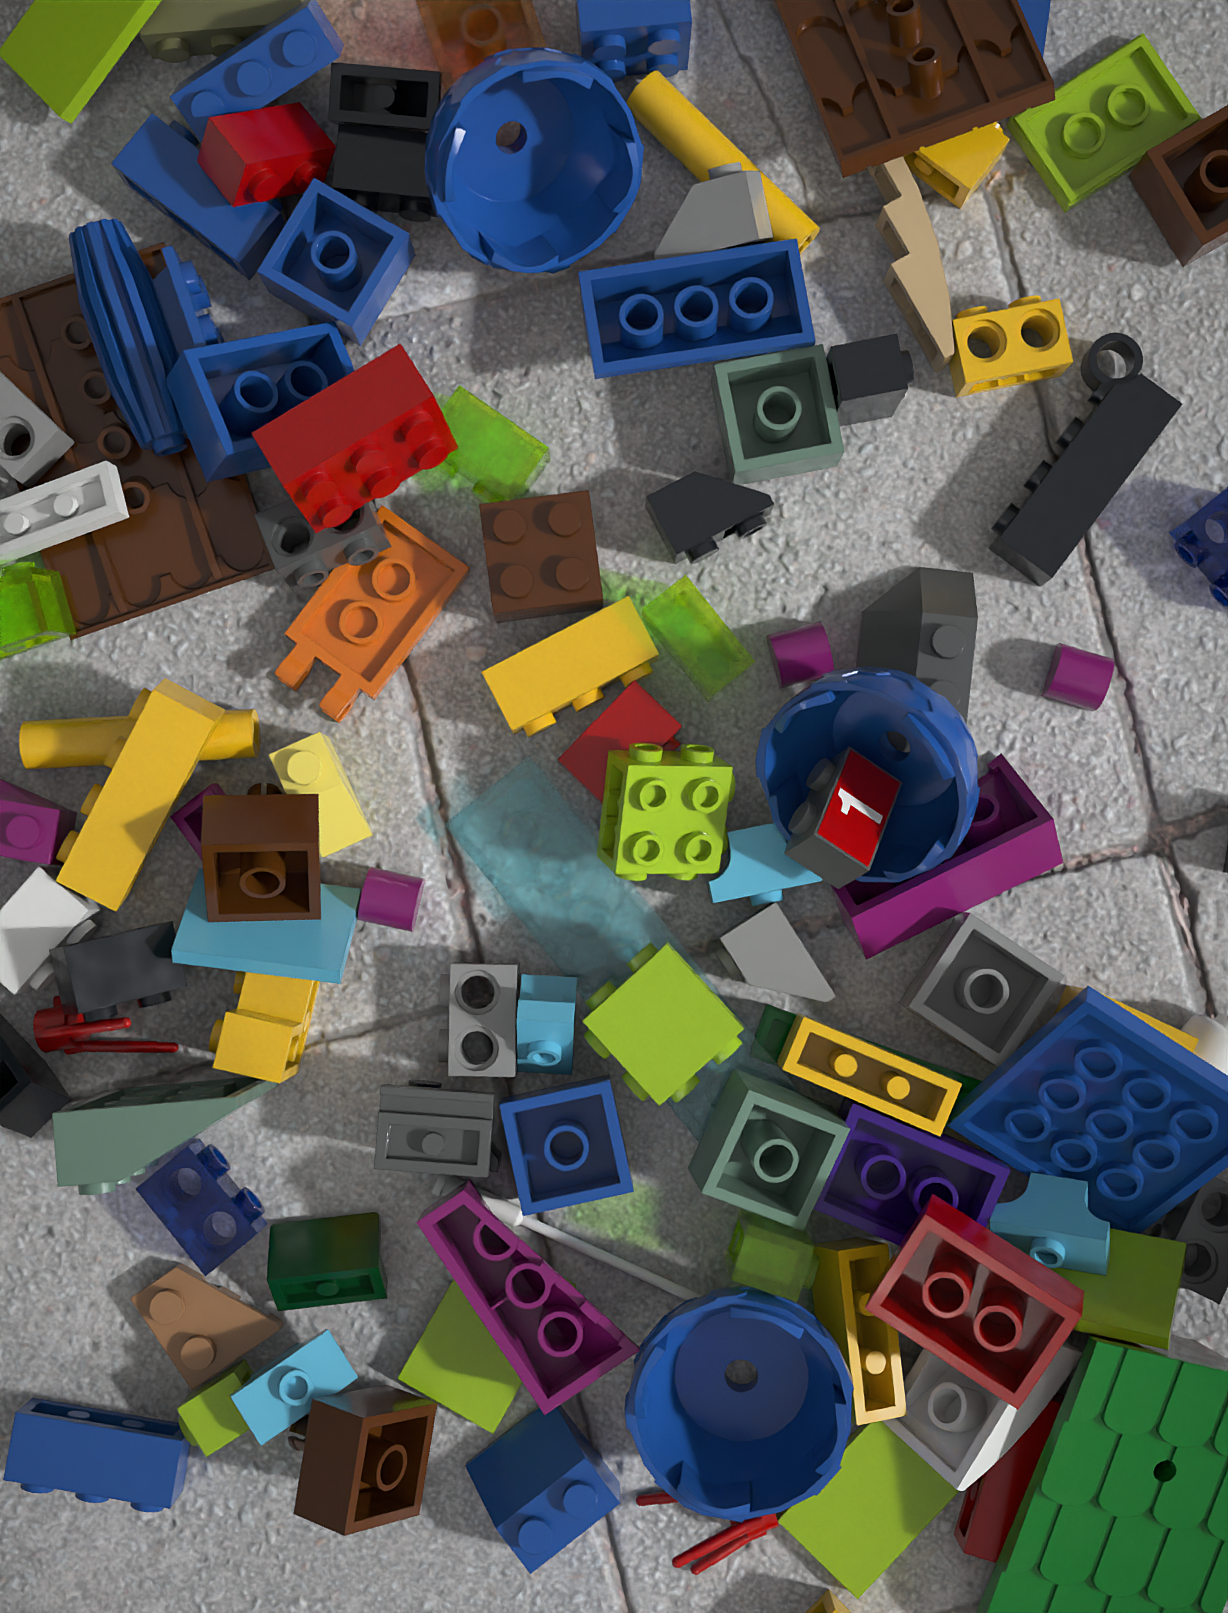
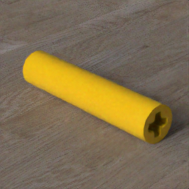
M655 70L635 87L626 101L633 117L700 182L710 180L709 169L735 162L741 163L742 171H760L773 238L761 241L763 243L797 238L800 255L805 251L819 233L820 227L658 70Z
M256 709L225 710L199 761L258 758L261 735ZM128 715L23 721L19 732V749L22 763L27 770L105 766L106 757L117 738L122 736L128 739L137 721L129 718Z

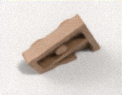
M182 1263L130 1298L192 1391L278 1332L284 1325L276 1315L262 1313L241 1301L240 1295L224 1286L210 1284L206 1281L204 1275Z

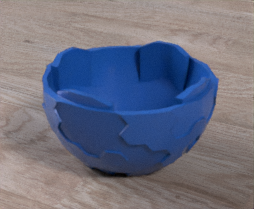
M547 47L516 48L495 53L484 58V62L462 74L443 95L434 112L425 145L424 172L430 201L436 216L442 220L461 248L472 258L485 265L521 273L547 272L553 274L568 269L571 264L599 247L612 233L617 231L636 199L641 184L644 145L641 143L632 112L616 89L615 84L612 82L613 80L603 70L579 55ZM507 122H519L520 133L517 139L507 146L497 145L496 135L499 128Z
M873 666L837 669L824 673L820 680L812 683L785 703L769 724L762 728L755 759L756 777L759 778L771 810L772 820L788 842L793 833L788 829L789 822L798 807L806 801L811 789L806 786L807 778L821 759L827 758L830 760L850 746L903 782L871 868L867 873L855 880L860 882H900L933 869L945 859L952 857L968 833L978 805L980 792L977 770L978 753L974 739L962 715L944 696L920 682L915 676L896 669ZM895 731L902 734L909 742L910 751L902 752L895 749L888 740L887 732Z
M740 1286L711 1290L708 1294L699 1298L695 1297L686 1300L667 1315H664L641 1343L640 1351L637 1352L634 1359V1371L629 1391L625 1395L626 1428L632 1434L644 1466L655 1479L654 1483L681 1505L701 1515L743 1522L746 1519L782 1512L813 1495L817 1496L842 1468L840 1463L851 1430L852 1392L854 1386L850 1371L838 1344L823 1324L801 1305L767 1290ZM735 1360H747L755 1366L758 1373L751 1382L738 1384L727 1376L725 1371L727 1366Z

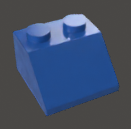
M561 1405L546 1415L543 1414L539 1406L466 1462L465 1465L496 1530L530 1574L620 1504L619 1480Z

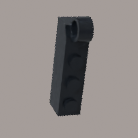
M1122 333L1103 335L1084 354L1080 367L1081 376L1085 384L1093 391L1087 401L1095 407L1084 422L1077 417L1070 422L1055 442L1063 450L1052 464H1049L1044 459L1041 461L1023 485L1030 491V494L1019 508L1011 502L991 528L998 536L988 549L1039 587L1054 577L1182 406L1180 401L1140 373L1143 365L1142 351L1137 342L1128 335ZM1111 350L1118 353L1126 365L1125 376L1122 378H1110L1104 375L1097 365L1098 352Z

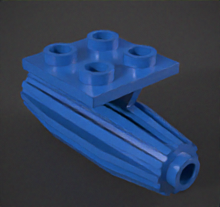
M100 219V221L88 222L86 225L75 228L74 232H70L69 244L79 304L107 386L141 449H153L157 457L175 454L187 448L185 440H187L188 435L165 380L183 350L225 342L219 327H215L210 313H204L203 309L212 307L208 291L201 275L197 274L192 260L183 262L172 245L161 248L167 267L155 279H152L121 221H118V219Z

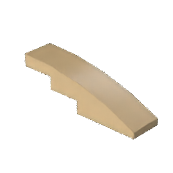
M902 156L875 167H868L870 175L887 203L882 207L875 226L895 259V262L891 263L883 282L932 368L937 373L947 366L955 353L950 296L938 241L920 190Z

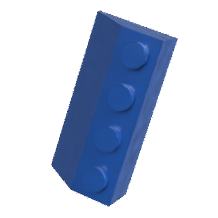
M797 238L578 272L583 320L595 379L815 346L816 340Z

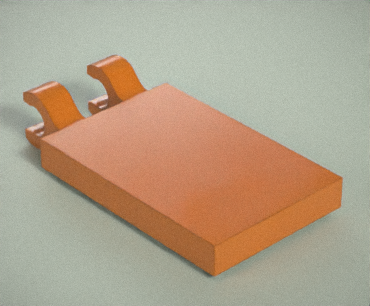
M383 505L379 508L377 514L392 547L379 552L375 559L366 564L353 566L347 563L331 571L328 578L321 584L284 633L286 638L296 645L274 673L278 676V680L295 692L305 682L317 660L339 675L340 678L318 705L325 714L339 724L352 708L360 692L375 701L470 574V567Z

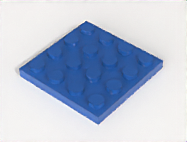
M1087 986L952 1108L947 1126L1029 1178L1032 1172L1088 1181V1210L1098 1219L1110 1222L1111 1229L1140 1234L1228 1167V1075L1095 989Z

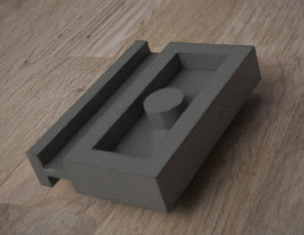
M382 1084L380 1086L381 1096L374 1169L488 1178L495 1092Z

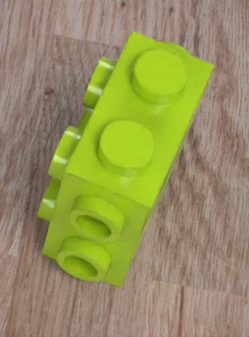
M650 743L629 744V750H609L597 857L614 872L616 877L629 881L647 879V874H666L673 879L695 880L698 878V874L719 873L721 855L726 852L728 847V830L725 825L728 802L732 801L736 787L735 777L732 772L733 766L715 755L714 748L701 744L681 745V751H663L662 747Z
M668 941L659 949L650 942L626 964L632 973L616 987L608 980L584 1002L591 1011L585 1015L582 1022L589 1028L583 1036L591 1047L605 1060L612 1054L627 1070L621 1078L631 1091L643 1102L651 1096L660 1106L669 1097L675 1103H678L688 1095L701 1081L695 1073L711 1059L719 1065L733 1054L742 1044L737 1035L744 1030L742 1022Z

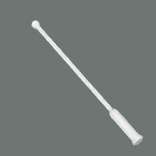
M440 1174L432 1194L438 1197L440 1195L445 1196L466 1181L453 1175ZM475 1186L492 1213L508 1226L522 1225L685 1300L703 1296L527 1215L523 1216L521 1206Z

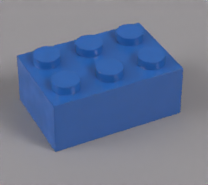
M332 321L183 350L165 382L206 482L271 468L251 433L349 375L355 369L337 326Z

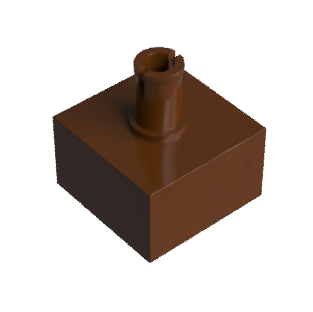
M258 783L249 788L247 795L203 796L201 853L208 922L321 920L319 794H282L276 785L267 783L266 795H261V783Z
M390 1385L312 1398L310 1414L304 1415L293 1423L289 1430L305 1437L304 1439L295 1436L288 1437L289 1445L293 1449L303 1451L293 1514L343 1536L420 1515L437 1403Z

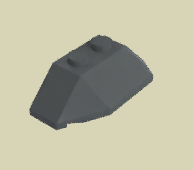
M918 567L861 612L856 667L873 666L896 669L915 676L920 682L944 696L962 715L966 724L978 622L973 573ZM895 731L887 732L888 740L895 749L902 752L910 751L909 742L902 734Z

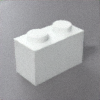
M39 866L0 909V983L14 995L31 992L33 989L40 992L47 987L55 978L49 949L89 940L98 928L93 921L103 909L92 899L56 882L55 880L60 871L55 867Z

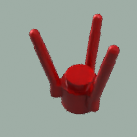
M60 995L54 996L53 1007L37 1010L34 1015L33 1031L35 1040L40 1050L45 1053L64 1050L66 1055L82 1052L175 1053L179 1049L178 1044L175 1042L88 1040L93 1033L129 1028L132 1021L128 1017L84 1023L82 1013L64 1015Z
M665 1491L638 1495L636 1498V1504L639 1506L678 1503L677 1500ZM775 1513L746 1519L743 1522L729 1520L730 1527L675 1556L671 1561L673 1567L680 1568L704 1556L692 1564L690 1568L692 1574H700L750 1541L767 1535L766 1531L778 1527L779 1523Z

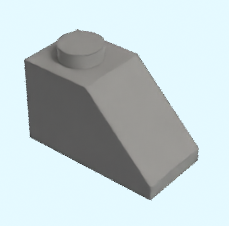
M740 162L709 169L710 180L693 184L654 252L655 260L730 249L773 238L760 171H742Z
M776 902L769 903L717 936L723 948L715 952L732 980L741 975L744 981L751 986L826 1003L836 997Z

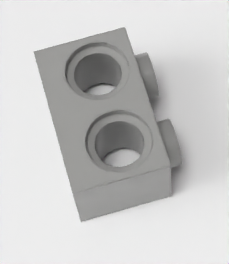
M0 371V480L7 484L12 478H15L30 489L75 442ZM30 434L31 441L28 449L21 455L12 456L11 447L14 440L20 435Z
M454 962L450 964V974H441L439 1002L440 1007H449V1029H440L438 1059L439 1062H448V1076H516L518 1072L516 1019L519 1000L520 963ZM480 975L492 982L495 993L490 1004L476 1006L468 1001L465 996V985L470 977ZM480 1031L490 1037L493 1042V1053L490 1058L484 1061H476L465 1053L463 1043L468 1033Z

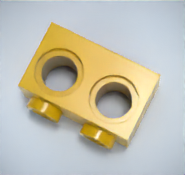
M1027 296L1011 302L1008 305V309L989 312L988 307L978 306L956 314V319L952 320L955 353L949 361L956 398L1061 377L1073 363L1060 298L1042 302L1041 296ZM1029 328L1037 331L1043 338L1044 347L1034 348L1026 344L1021 336V330ZM971 339L984 341L990 347L991 357L983 359L974 356L968 348L967 341Z

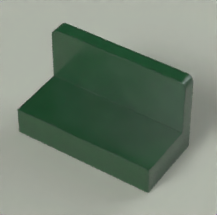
M377 1212L271 1225L267 1283L277 1311L387 1299L388 1280L380 1255L381 1221Z

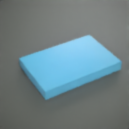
M199 868L171 949L173 963L341 984L358 917L361 889L321 884V920L208 922L203 868Z

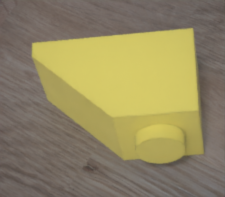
M318 732L269 754L286 794H319L320 854L323 858L373 836L330 737Z

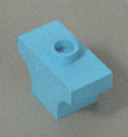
M775 823L727 832L728 857L726 866L719 876L707 881L706 884L710 903L750 896L751 905L756 906L784 900L782 889L820 882L822 878L784 854L787 847L786 840Z
M522 974L516 1019L518 1072L572 1075L577 977Z
M1031 1172L1027 1189L1022 1196L1008 1203H996L990 1217V1231L1047 1268L1059 1267L1107 1275L1110 1259V1222L1098 1219L1088 1210V1181Z
M324 1329L312 1338L302 1343L294 1344L250 1375L251 1378L229 1396L256 1440L262 1446L309 1413L312 1398L336 1394L356 1380L358 1376L330 1331Z

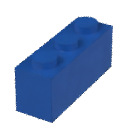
M304 0L180 82L170 95V98L202 143L209 117L261 109L338 59L344 44L316 0Z
M151 113L113 160L112 166L128 187L250 281L286 224L280 213L283 210L282 204L277 199H271L266 202L232 207L198 164L197 158L200 151L197 148L199 144L198 139L179 122L173 120L168 126Z
M31 1398L15 1412L3 1480L21 1483L20 1488L31 1493H49L57 1489L75 1492V1497L84 1502L102 1503L110 1498L130 1502V1506L133 1509L141 1512H159L164 1508L170 1509L183 1492L191 1444L183 1435L178 1422Z

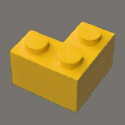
M237 971L233 993L240 995L238 1006L236 1009L226 1011L224 1020L218 1018L211 1032L209 1052L216 1053L212 1068L279 1084L299 1073L320 981Z

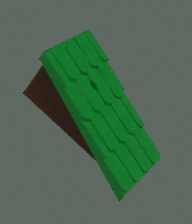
M1090 1334L976 1613H1222L1228 1599V1359L1198 1341L1171 1335L1169 1350Z

